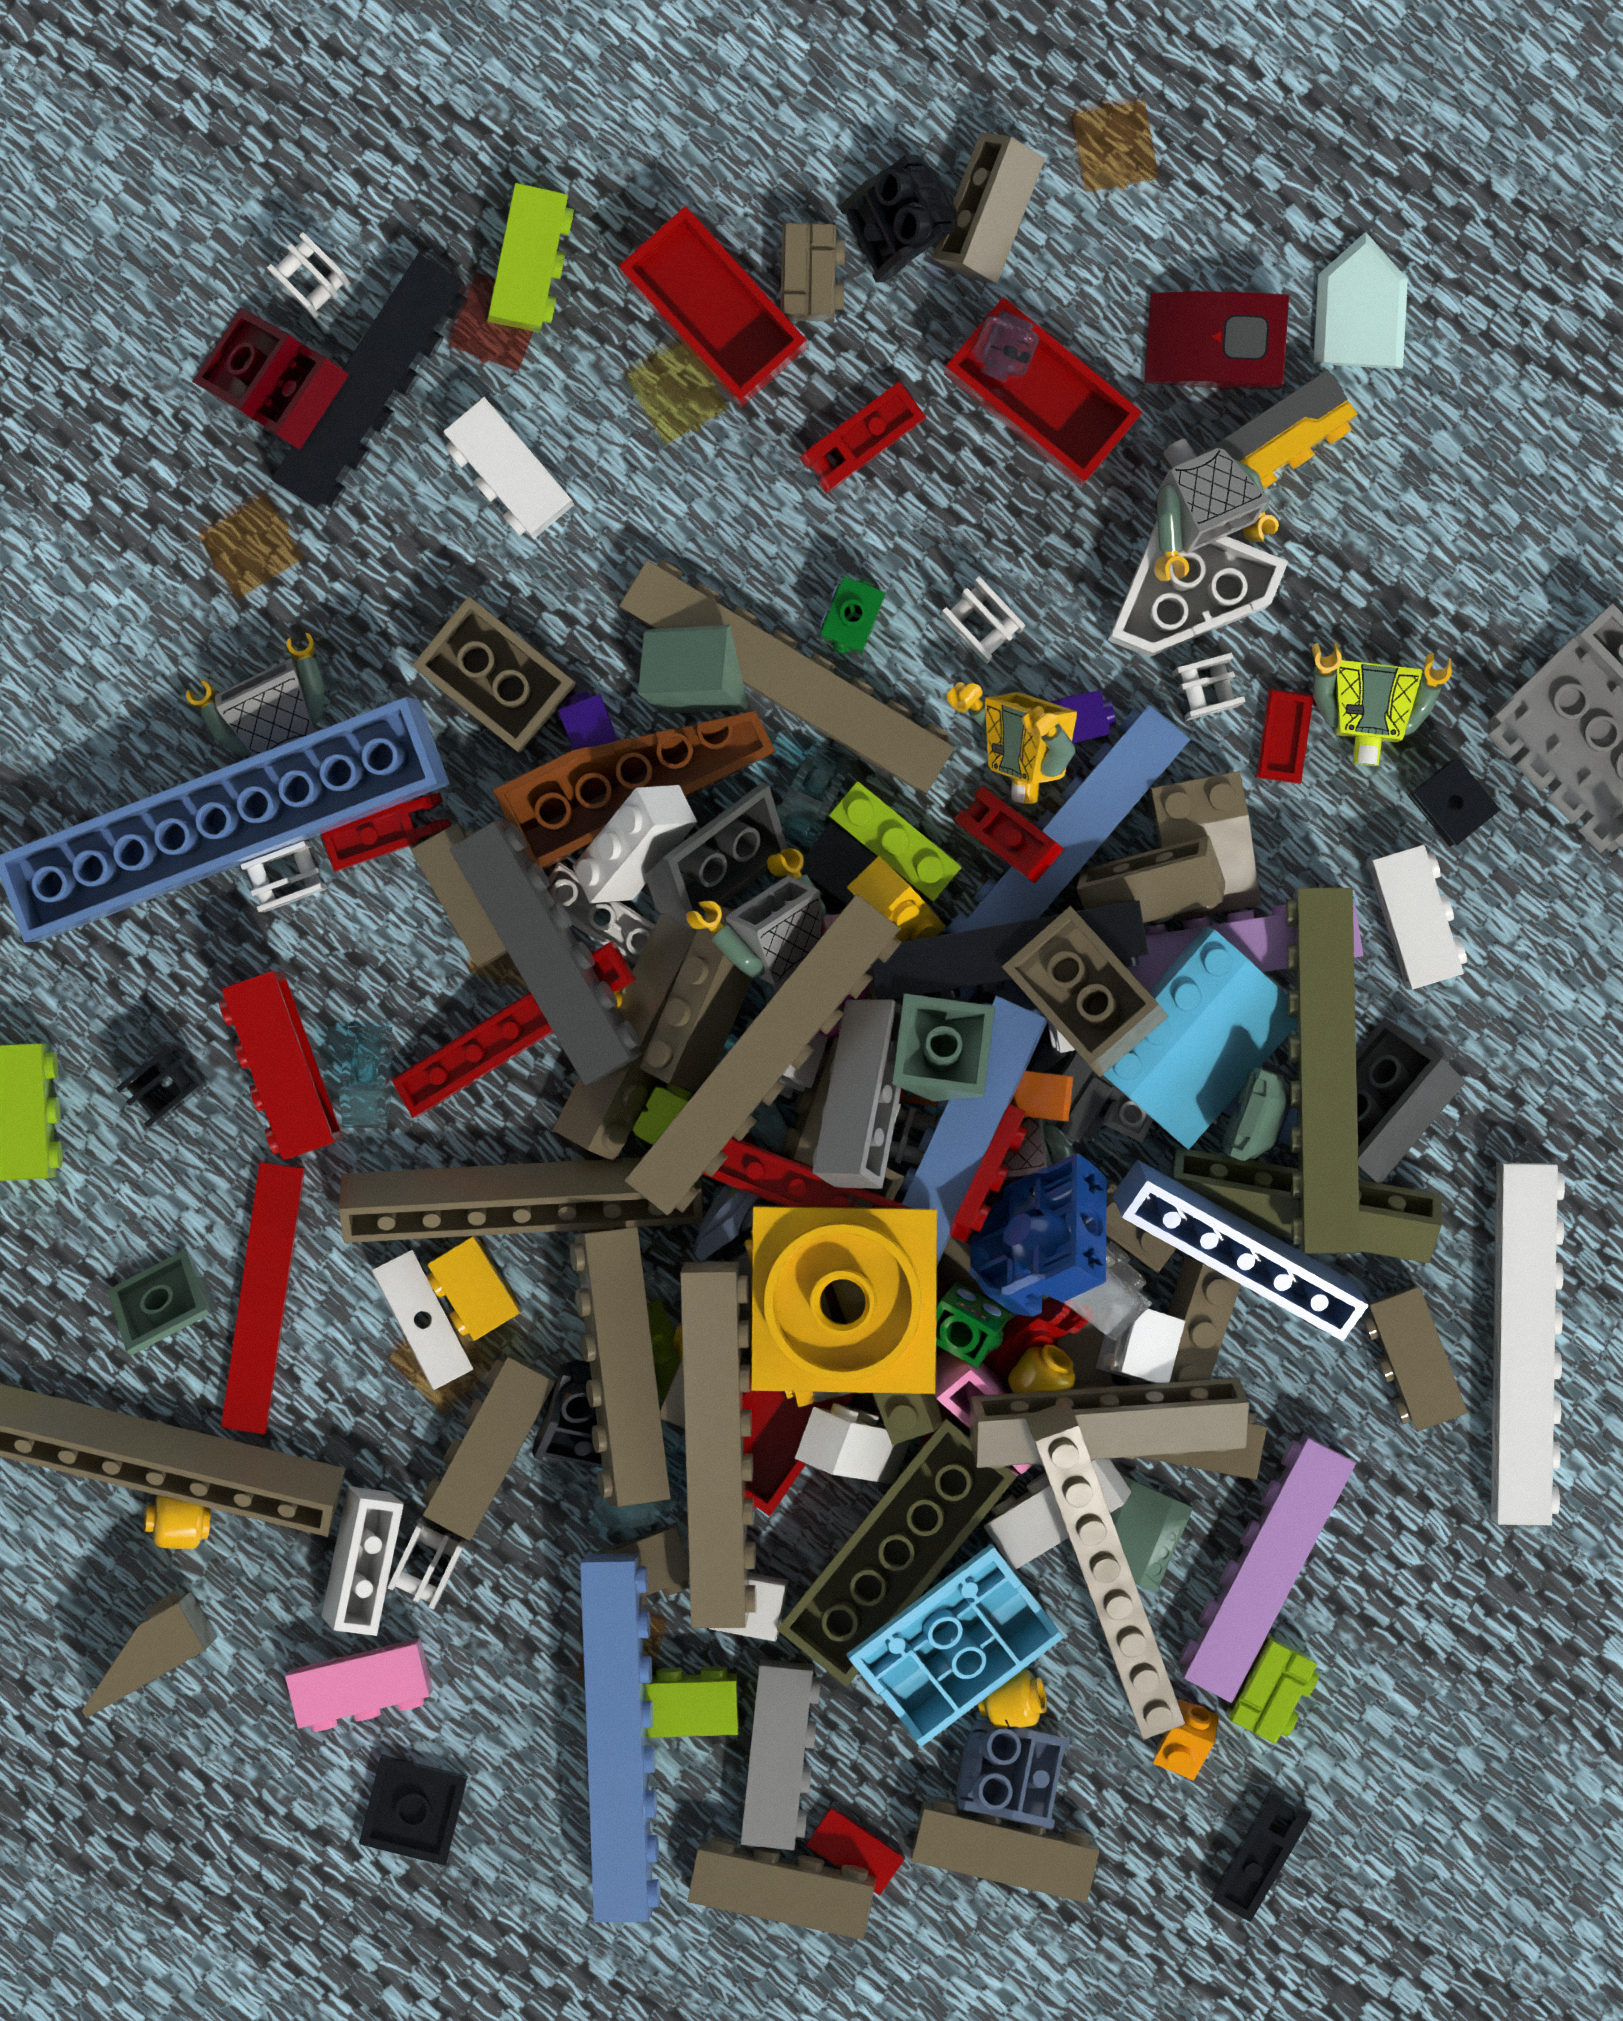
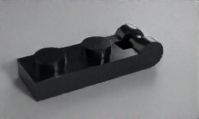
M1271 1789L1266 1795L1257 1816L1210 1895L1212 1901L1249 1922L1252 1921L1307 1826L1312 1814L1311 1810L1300 1804L1295 1807L1284 1800L1285 1795L1274 1789ZM1275 1816L1287 1822V1826L1282 1834L1270 1828Z

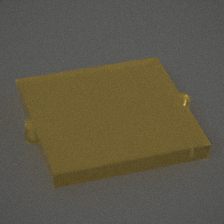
M683 344L663 356L654 355L653 362L625 377L665 446L692 430L699 432L702 424L729 409L708 372Z

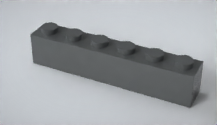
M508 820L493 821L449 848L584 1086L598 1082L642 1055L637 1046L640 1044L639 1036L628 1021L623 1022L615 1008L617 999L610 986L604 981L600 982L592 968L595 965V961L591 952L584 943H578L569 928L572 926L571 918L563 905L559 902L555 903L547 890L550 883L543 869L537 863L532 864L524 850L527 847V842L520 829L515 824L510 825Z

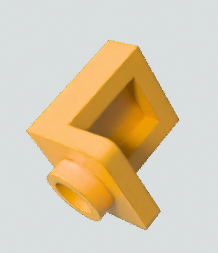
M1179 1699L1177 1702L1185 1725L1165 1732L1154 1753L1153 1764L1194 1781L1215 1743L1219 1716L1208 1711L1203 1706Z

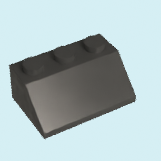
M762 782L665 855L648 872L645 877L657 911L692 929L686 919L687 912L696 911L703 917L705 910L699 905V902L713 901L723 906L769 870L767 865L769 856L781 854V851L788 849L769 785Z
M1386 1017L1380 1021L1356 1050L1358 1169L1376 1183L1381 1184L1466 1082L1441 1056Z

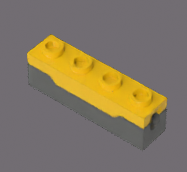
M1327 369L1200 455L1216 448L1224 449L1232 459L1241 462L1259 474L1264 490L1278 480L1274 472L1288 463L1294 470L1315 455L1311 449L1313 446L1325 438L1331 445L1351 432L1353 429L1349 422L1358 413L1352 404L1347 401L1348 398Z

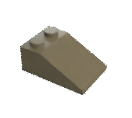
M1240 771L1149 789L1147 793L1158 849L1209 835L1226 881L1222 903H1218L1214 908L1205 912H1194L1191 910L1175 914L1172 917L1173 922L1261 905L1249 814Z
M1071 906L1002 966L1099 1077L1106 1073L1169 1017L1159 1003Z
M174 1590L152 1603L153 1605L145 1610L148 1617L138 1625L82 1709L85 1718L90 1717L200 1654L212 1644L217 1635L192 1591L180 1597L177 1591Z

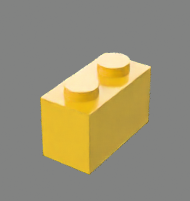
M880 856L847 886L854 896L856 894L860 895L901 929L895 936L901 942L934 937L946 927L914 889Z
M472 1236L427 1264L431 1270V1273L426 1275L427 1280L439 1298L447 1296L455 1311L450 1313V1317L463 1337L470 1334L473 1341L523 1311L478 1236Z

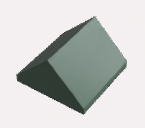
M730 625L647 629L643 636L638 694L662 714L746 710L748 702Z
M904 994L892 1084L933 1102L983 1097L995 1006Z
M187 1249L107 1290L125 1350L129 1356L219 1310Z

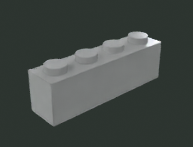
M893 999L846 1000L844 1014L838 1026L839 1038L835 1059L830 1067L831 1079L827 1100L822 1108V1126L818 1146L813 1154L814 1167L812 1172L836 1188H883L901 1088L893 1085L892 1080L902 1006Z
M760 1659L741 1845L794 1850L796 1837H805L807 1811L799 1810L800 1793H809L812 1766L803 1765L805 1748L814 1749L816 1722L808 1721L810 1703H819L821 1677L813 1676V1664Z

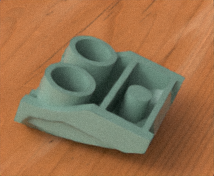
M1258 1067L1248 1071V1082L1240 1090L1238 1096V1103L1242 1104L1239 1113L1234 1112L1232 1114L1222 1145L1226 1147L1224 1150L1226 1154L1243 1161L1247 1159L1253 1160L1277 1145L1290 1110L1289 1093L1283 1075Z
M1120 1474L1131 1490V1494L1124 1505L1110 1514L1135 1584L1158 1592L1162 1578L1190 1518L1193 1507Z

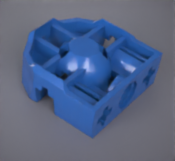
M1076 1153L1048 1168H1042L1005 1186L1003 1195L991 1207L981 1232L971 1237L969 1273L977 1281L982 1291L1012 1313L1033 1317L1042 1313V1295L1044 1294L1058 1301L1065 1302L1106 1283L1107 1178L1091 1162ZM1033 1187H1035V1199L1031 1197L1033 1195Z

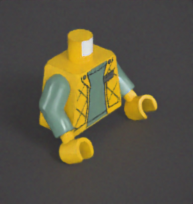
M958 682L946 694L947 701L958 712L964 713L968 710L973 719L982 727L987 741L988 765L991 771L1012 778V801L1024 804L1036 803L1038 801L1039 783L1061 779L1065 775L1067 765L1075 754L1072 738L1077 711L1021 692L980 698L982 696V689L978 684L968 683L965 686L964 683Z

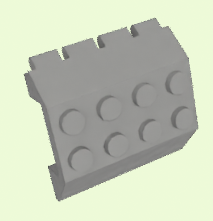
M1612 603L1572 637L1487 722L1493 729L1489 733L1488 738L1509 759L1514 754H1518L1521 759L1515 766L1540 791L1546 786L1552 790L1547 799L1571 824L1577 819L1584 823L1578 831L1599 853L1603 852L1606 848L1613 852L1623 845V613Z

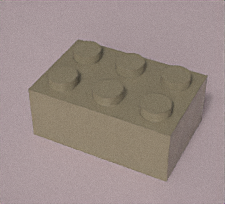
M470 596L466 598L412 665L419 673L519 754L524 752L577 686L570 677Z

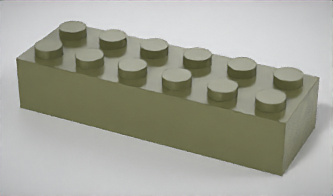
M950 1415L800 1599L777 1630L847 1687L859 1671L846 1654L918 1600L1020 1472L1012 1465L999 1469L977 1468L969 1443V1430Z

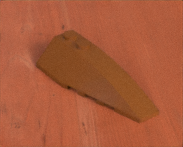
M752 711L701 722L696 725L677 729L673 728L645 736L572 750L492 791L506 820H508L510 825L515 824L524 835L527 842V847L524 850L532 864L537 863L544 870L588 848L635 788L680 785L685 798H688L776 751L757 712Z

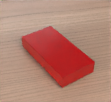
M1275 689L1268 690L1256 778L1301 784L1313 695Z
M830 1806L806 1841V1846L840 1869H842V1865H854L867 1869L868 1876L877 1878L874 1892L879 1896L905 1860L903 1854L833 1806Z

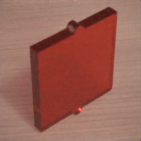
M476 272L467 296L468 302L459 317L449 346L479 357L480 362L483 364L490 361L519 372L533 331L487 322L495 279Z

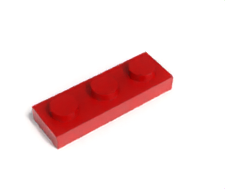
M1011 1104L1008 1105L953 1220L950 1236L966 1243L972 1229L981 1232L991 1210V1207L985 1205L986 1199L991 1190L997 1193L1000 1192L1010 1168L1003 1166L1009 1151L1018 1154L1027 1135L1028 1129L1021 1127L1026 1111Z

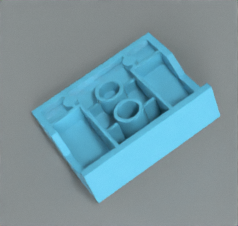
M1207 926L1201 929L1148 991L1169 1017L1103 1074L1107 1080L1188 1150L1248 1082V1071L1250 1069L1254 1070L1255 1067L1260 1068L1296 1027L1295 1017H1288L1287 995L1215 929Z
M991 1543L846 1655L874 1691L882 1696L899 1717L917 1744L922 1747L1064 1637L1042 1606Z

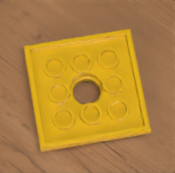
M754 1206L751 1391L935 1394L938 1209ZM846 1279L856 1283L865 1295L866 1305L863 1314L856 1321L848 1324H840L830 1320L821 1307V1294L824 1288L832 1281Z

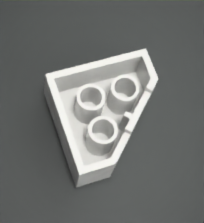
M1156 521L1108 641L1146 657H1151L1266 609L1272 603L1288 561L1225 536L1187 554L1183 549L1178 550V555L1188 561L1189 572L1183 578H1176L1174 575V565L1171 563L1169 567L1170 580L1160 581L1154 573V565L1159 557L1165 555V552L1159 549L1158 522Z

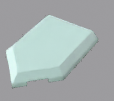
M1366 232L1318 274L1313 364L1403 369L1408 278Z

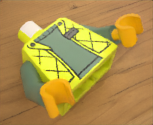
M1336 642L1333 643V653L1330 656L1321 657L1319 643L1312 646V654L1316 667L1314 668L1313 698L1325 723L1335 728L1336 736L1355 738L1352 761L1354 764L1379 766L1382 741L1399 742L1403 740L1404 735L1413 734L1433 710L1442 684L1449 680L1452 673L1451 658H1448L1446 667L1441 670H1435L1431 667L1434 661V653L1426 656L1425 675L1422 676V669L1342 660L1341 652Z

